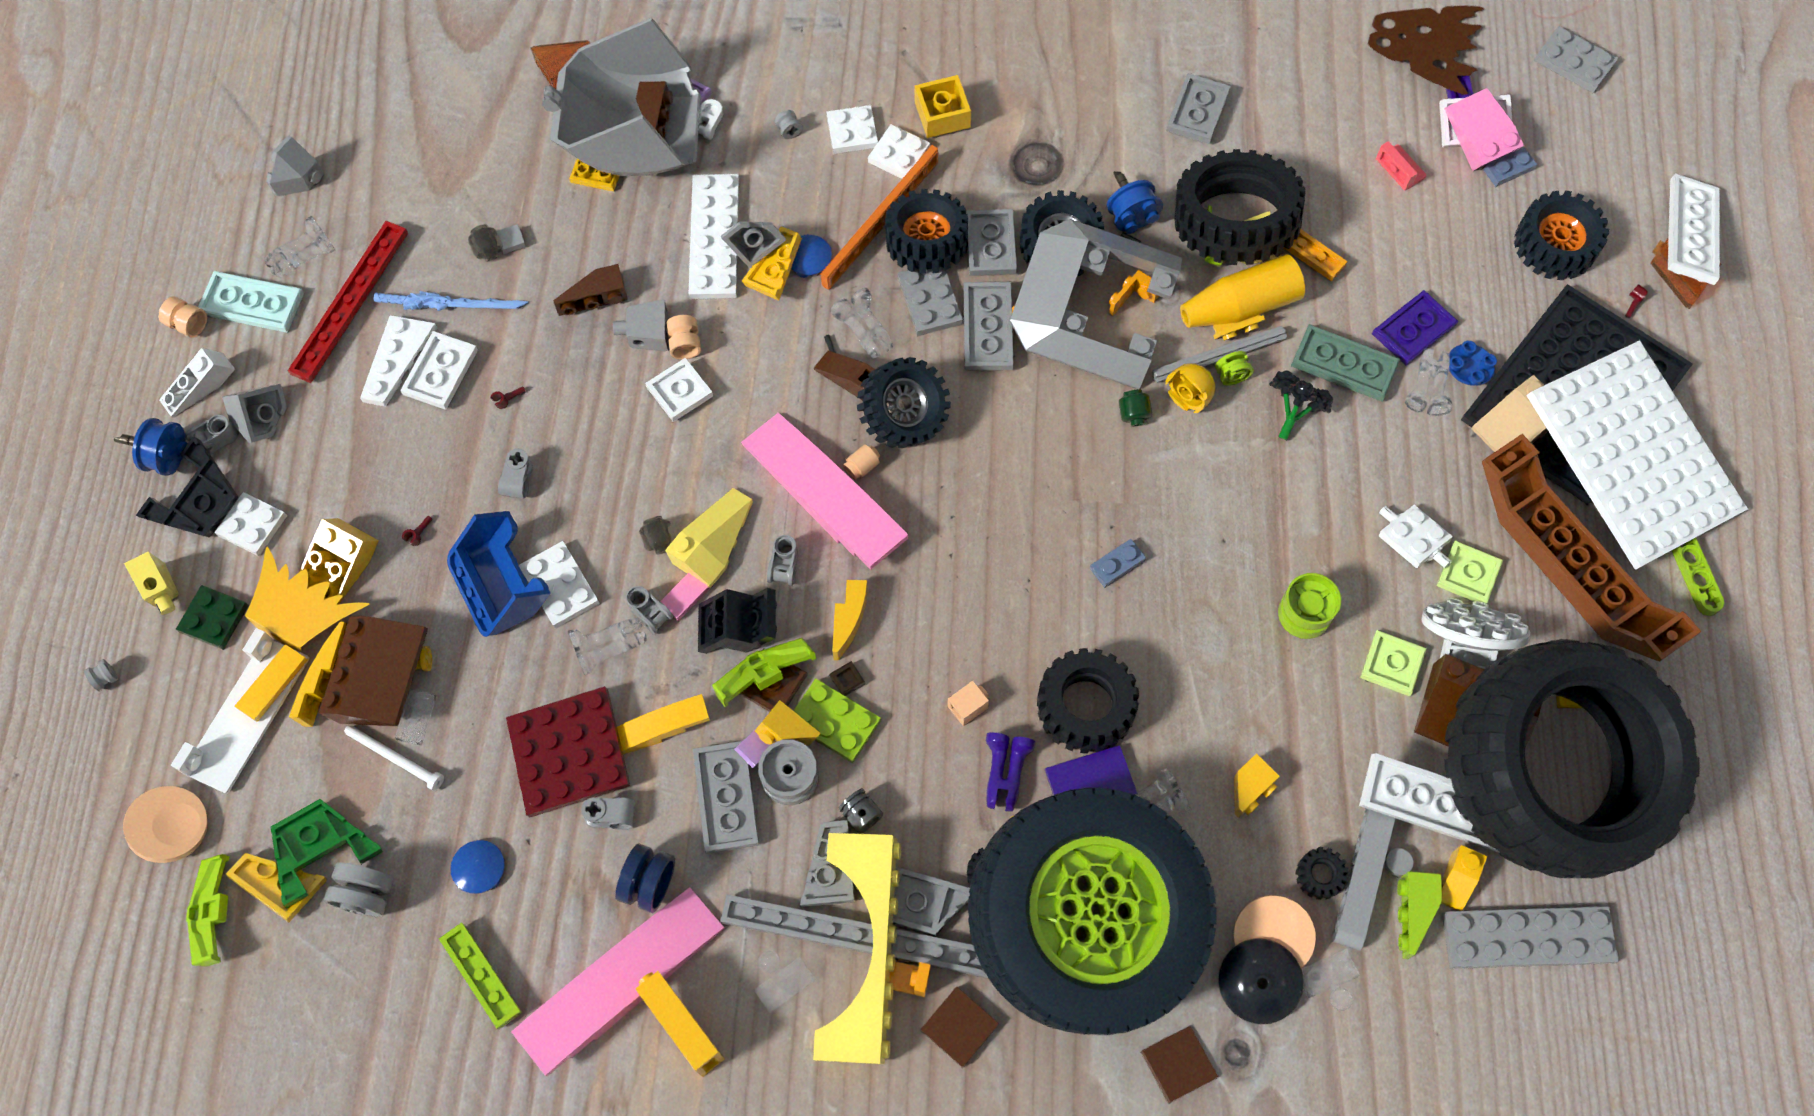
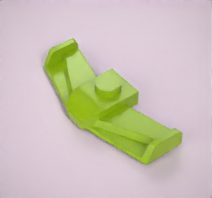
M803 638L761 651L757 650L746 656L742 662L717 680L712 687L724 707H727L732 699L752 683H755L761 691L783 679L780 671L781 668L809 659L812 661L816 660V655Z
M225 854L201 860L190 903L187 907L186 922L188 925L191 963L193 966H211L221 963V958L218 957L215 925L226 922L228 895L217 894L225 863L229 862L230 856Z

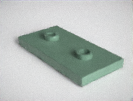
M1309 324L1291 367L1383 402L1400 359Z

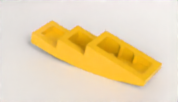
M339 622L325 641L297 693L289 718L304 727H313L346 631L347 623Z
M699 694L675 702L617 726L623 755L662 743L664 738L686 732L685 728L710 721L703 695Z

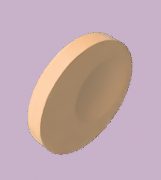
M175 786L157 787L141 794L129 806L123 821L124 836L130 849L142 859L155 863L174 862L190 855L202 843L208 826L206 810L201 800L192 792Z
M1266 895L1250 901L1238 914L1233 931L1235 946L1250 939L1272 940L1287 948L1298 961L1300 968H1303L1309 961L1315 947V929L1308 913L1295 901L1280 895Z

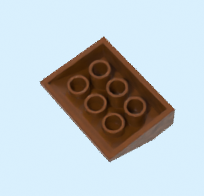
M350 616L322 699L319 714L340 724L398 726L428 628L370 616Z
M1448 654L1443 655L1432 666L1414 733L1449 747V743L1445 741L1448 723L1455 718L1457 712L1455 705L1463 692L1472 683L1476 682V678L1484 669ZM1542 704L1536 710L1528 726L1525 748L1539 718Z

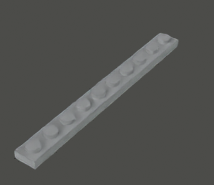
M732 895L726 896L720 920L723 924L872 954V924ZM897 929L896 942L891 945V954L895 955V959L917 964L920 962L931 964V967L988 978L978 960L973 945Z

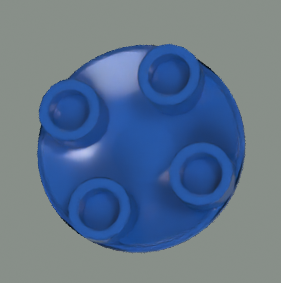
M816 235L801 236L802 240L791 267L801 278L822 272L831 262L832 250L830 245L823 238Z
M1464 341L1463 344L1454 347L1448 355L1447 366L1450 373L1464 384L1471 386L1483 385L1490 381L1495 373L1496 357L1489 354L1484 348L1476 345L1473 341Z
M485 840L471 841L463 845L456 852L451 862V876L454 883L461 890L472 894L483 893L496 888L500 884L504 872L505 862L503 854L496 845Z

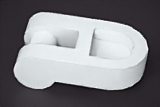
M709 99L700 105L698 134L703 135V138L708 140L713 138L715 129L723 116L722 105L717 100ZM703 121L707 122L706 126L701 125Z

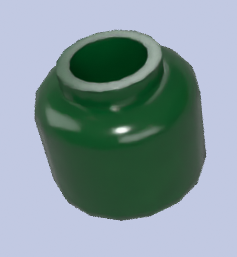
M1141 389L1124 392L1123 397L1119 399L1121 419L1123 422L1131 423V427L1145 425V420L1152 416L1150 397L1148 394L1143 393Z

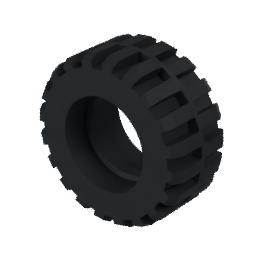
M1080 648L1078 654H1074L1072 650L1066 652L1063 659L1058 657L1052 662V667L1046 669L1040 682L1037 697L1039 720L1043 721L1045 732L1053 734L1052 740L1057 744H1060L1061 741L1066 744L1065 749L1073 751V748L1076 747L1080 748V753L1088 754L1089 749H1094L1096 753L1103 751L1106 746L1109 748L1114 747L1119 739L1123 740L1128 734L1138 711V698L1140 695L1139 688L1135 687L1136 679L1134 675H1128L1129 667L1124 662L1118 664L1116 656L1111 653L1108 657L1102 655L1103 650L1095 649L1094 653H1089L1088 648ZM1085 681L1098 684L1110 695L1112 709L1107 716L1099 720L1087 721L1079 719L1072 715L1063 703L1065 690L1077 682Z

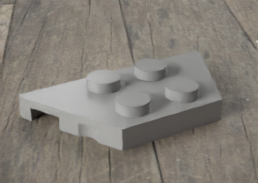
M896 866V870L900 872L899 887H895L894 898H898V913L893 915V924L936 936L968 901L970 888Z

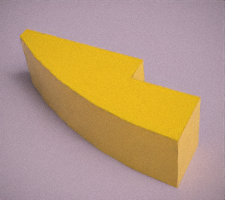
M847 580L845 604L835 603L832 650L834 660H840L859 629L867 601V580Z

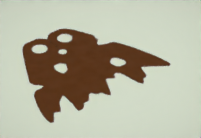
M1446 6L1441 9L1440 14H1437L1431 8L1381 13L1376 15L1372 25L1377 32L1370 34L1368 45L1389 60L1398 62L1408 60L1410 70L1420 77L1451 91L1467 95L1468 92L1457 76H1470L1472 72L1478 70L1456 62L1453 58L1459 57L1456 51L1477 48V46L1471 44L1467 37L1474 35L1475 31L1480 30L1482 26L1461 23L1459 21L1464 18L1474 17V12L1482 11L1484 8L1479 6ZM1391 19L1395 22V26L1393 28H1385L1381 25V21ZM1417 26H1426L1431 28V31L1419 33L1416 29ZM1403 33L1406 35V38L1401 39L1398 35ZM1384 37L1389 39L1391 44L1388 47H1381L1377 45L1376 40ZM1436 60L1446 62V69L1434 66L1433 62Z

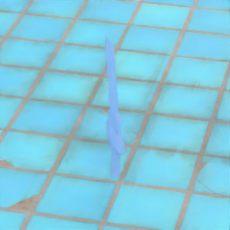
M419 291V294L410 293L407 296L385 293L374 294V302L403 304L404 310L421 309L422 307L435 308L437 311L447 307L517 309L528 303V301L497 300L493 298L487 300H471L463 297L451 299L450 296L444 297L435 292L428 293L424 291Z

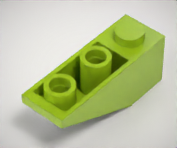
M1408 871L1398 880L1397 892L1402 897V906H1399L1398 922L1402 923V934L1398 938V947L1402 951L1403 959H1409L1416 954L1442 902L1441 874Z

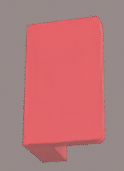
M1388 141L1381 145L1376 160L1404 191L1426 178V173L1399 144L1393 146Z

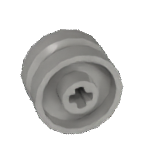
M793 739L780 740L771 744L761 755L758 763V775L766 794L774 802L783 805H797L806 801L815 792L819 782L817 762L812 751L804 743Z
M336 863L331 878L343 886H329L323 902L347 912L382 917L387 902L375 894L385 895L390 893L395 878L363 866Z

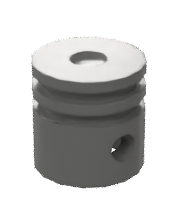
M859 789L852 793L839 806L840 812H843L844 817H847L848 822L858 834L870 829L883 816V812L872 799H869L870 796L865 794L864 789Z

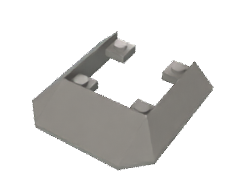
M1068 219L1040 232L1010 319L1025 351L1135 389H1140L1152 361L1151 358L1157 340L1134 333L1128 350L1124 351L1082 336L1088 316L1067 310L1066 307L1079 268L1102 276L1108 258L1153 273L1147 292L1170 299L1177 277L1181 271L1182 257L1072 219Z

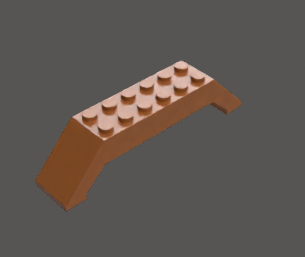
M1523 433L1482 461L1499 523L1602 640L1660 662L1702 632L1684 611L1679 613L1652 602L1547 485L1538 458L1540 452Z

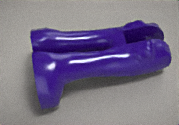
M990 732L986 734V744L992 751V765L986 794L987 807L995 809V804L998 800L997 791L998 789L1008 790V796L1005 800V811L1012 812L1019 796L1024 760L1027 755L1034 751L1036 741L1027 737H1014L1012 739L1009 772L1007 778L1004 779L1003 771L1010 737L1005 734Z

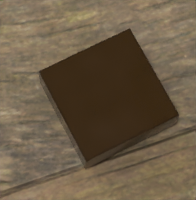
M852 661L829 674L839 692L844 696L865 685V681Z

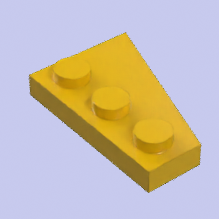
M782 226L779 228V231L785 236L786 241L754 264L742 280L746 287L778 301L782 295L802 240L799 233Z
M245 853L226 873L228 878L287 922H290L327 881L325 876L303 872V870L296 872L309 896L286 909L281 899L282 893L276 862Z

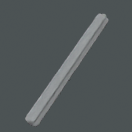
M1279 326L1156 368L1152 371L1153 378L1157 383L1165 381L1173 370L1183 364L1196 363L1206 367L1215 364L1219 359L1236 351L1247 353L1285 340L1287 338L1286 329L1283 326Z

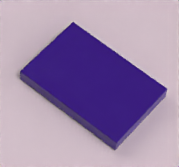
M1423 290L1376 327L1372 335L1407 366L1457 325L1458 320Z
M1120 745L1045 768L1053 795L1073 789L1107 788L1138 796Z

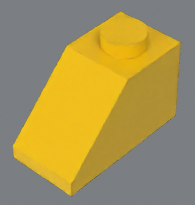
M780 700L755 730L759 738L769 745L780 740L793 739L804 743L806 746H810L821 734Z
M1460 845L1452 852L1441 881V904L1457 911L1464 909L1480 879L1487 859L1486 855L1463 845Z

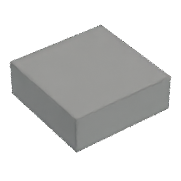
M518 224L496 231L504 254L526 247Z

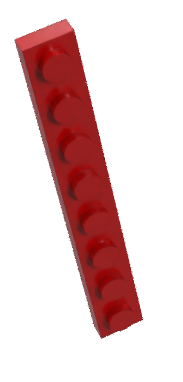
M389 221L384 222L289 367L288 372L290 375L309 383L313 382L408 235L406 228Z

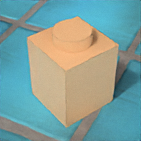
M971 681L948 698V708L959 722L965 726L988 709L989 695L981 685L977 686L974 681Z

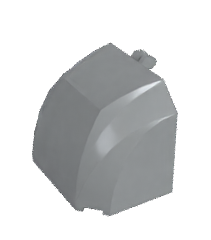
M652 17L579 48L559 71L557 88L555 89L552 86H545L542 106H544L546 111L553 112L550 140L583 163L601 172L619 176H647L668 172L692 164L697 159L701 94L699 89L694 90L688 73L692 71L690 64ZM666 81L669 91H672L673 103L669 106V122H666L665 139L662 138L640 112L636 101L639 82Z

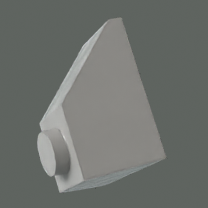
M288 135L273 151L271 160L275 163L272 173L270 172L267 175L266 182L274 195L283 196L310 191L321 180L324 172L317 160Z
M738 222L721 235L723 241L749 268L786 241L785 236L772 222Z
M281 384L246 390L222 397L229 421L249 443L273 437L277 429L275 426L287 408Z

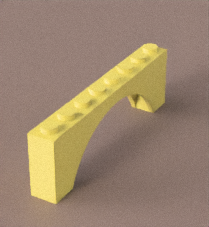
M828 833L827 861L842 870L854 882L863 896L872 922L873 951L868 974L856 998L835 1020L815 1030L813 1060L885 1064V1058L890 1056V1041H886L887 1029H891L892 1013L888 1012V1000L893 999V983H889L890 971H894L895 955L891 954V945L896 942L897 936L896 926H893V915L898 913V898H894L895 887H899L900 872L896 870V859L901 858V843H897V838L894 835Z

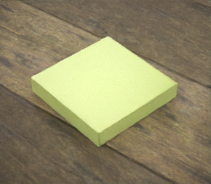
M1454 541L1447 556L1452 562L1446 569H1442L1436 586L1471 601L1487 604L1503 560Z
M1376 630L1360 678L1410 697L1413 693L1427 648Z

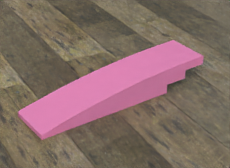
M779 413L741 442L837 543L841 542L853 556H857L870 570L908 539V534L863 489Z
M689 887L586 968L513 1029L511 1033L544 1075L549 1076L569 1057L573 1058L592 1040H597L643 1000L635 989L640 985L638 982L642 977L650 972L654 974L659 971L666 980L725 928Z

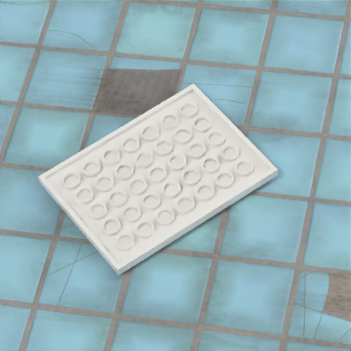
M1640 340L1526 395L1635 570L1748 509Z

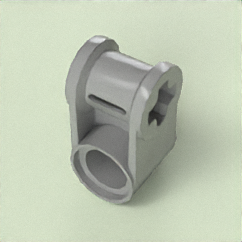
M215 415L198 426L187 430L185 438L188 442L193 436L200 439L210 455H212L215 451L233 443L238 437V430L225 416Z
M513 449L507 453L503 472L498 483L499 495L526 498L532 472V463L524 450Z
M781 535L774 542L767 571L768 583L778 581L788 583L789 586L794 584L798 550L794 538L789 535ZM784 546L792 548L788 553L780 552V549Z
M635 586L627 592L626 599L630 610L654 635L658 633L657 629L668 619L672 620L674 618L669 609L644 587ZM636 598H645V601L642 604H633V601Z
M623 797L589 798L582 804L581 812L590 827L628 830L633 827L635 801ZM595 809H599L595 817H592L591 814L594 813Z

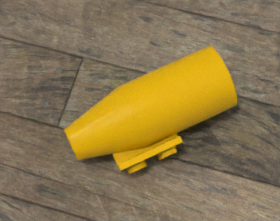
M1286 254L1218 279L1180 306V314L1186 327L1213 326L1216 333L1213 335L1214 340L1222 337L1225 341L1236 337V332L1242 329L1247 333L1259 328L1258 323L1265 320L1264 315L1260 316V314L1302 300L1305 296L1304 278L1296 260L1291 255Z

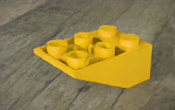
M339 518L322 519L300 571L306 569L308 572L307 588L322 582H329V588L324 600L332 596L343 595L337 603L339 605L370 563L379 540Z

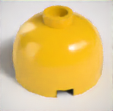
M1196 363L1183 364L1173 370L1166 379V385L1169 383L1171 388L1168 391L1169 396L1175 404L1185 411L1192 409L1195 410L1194 413H1198L1208 406L1214 397L1216 388L1210 371Z

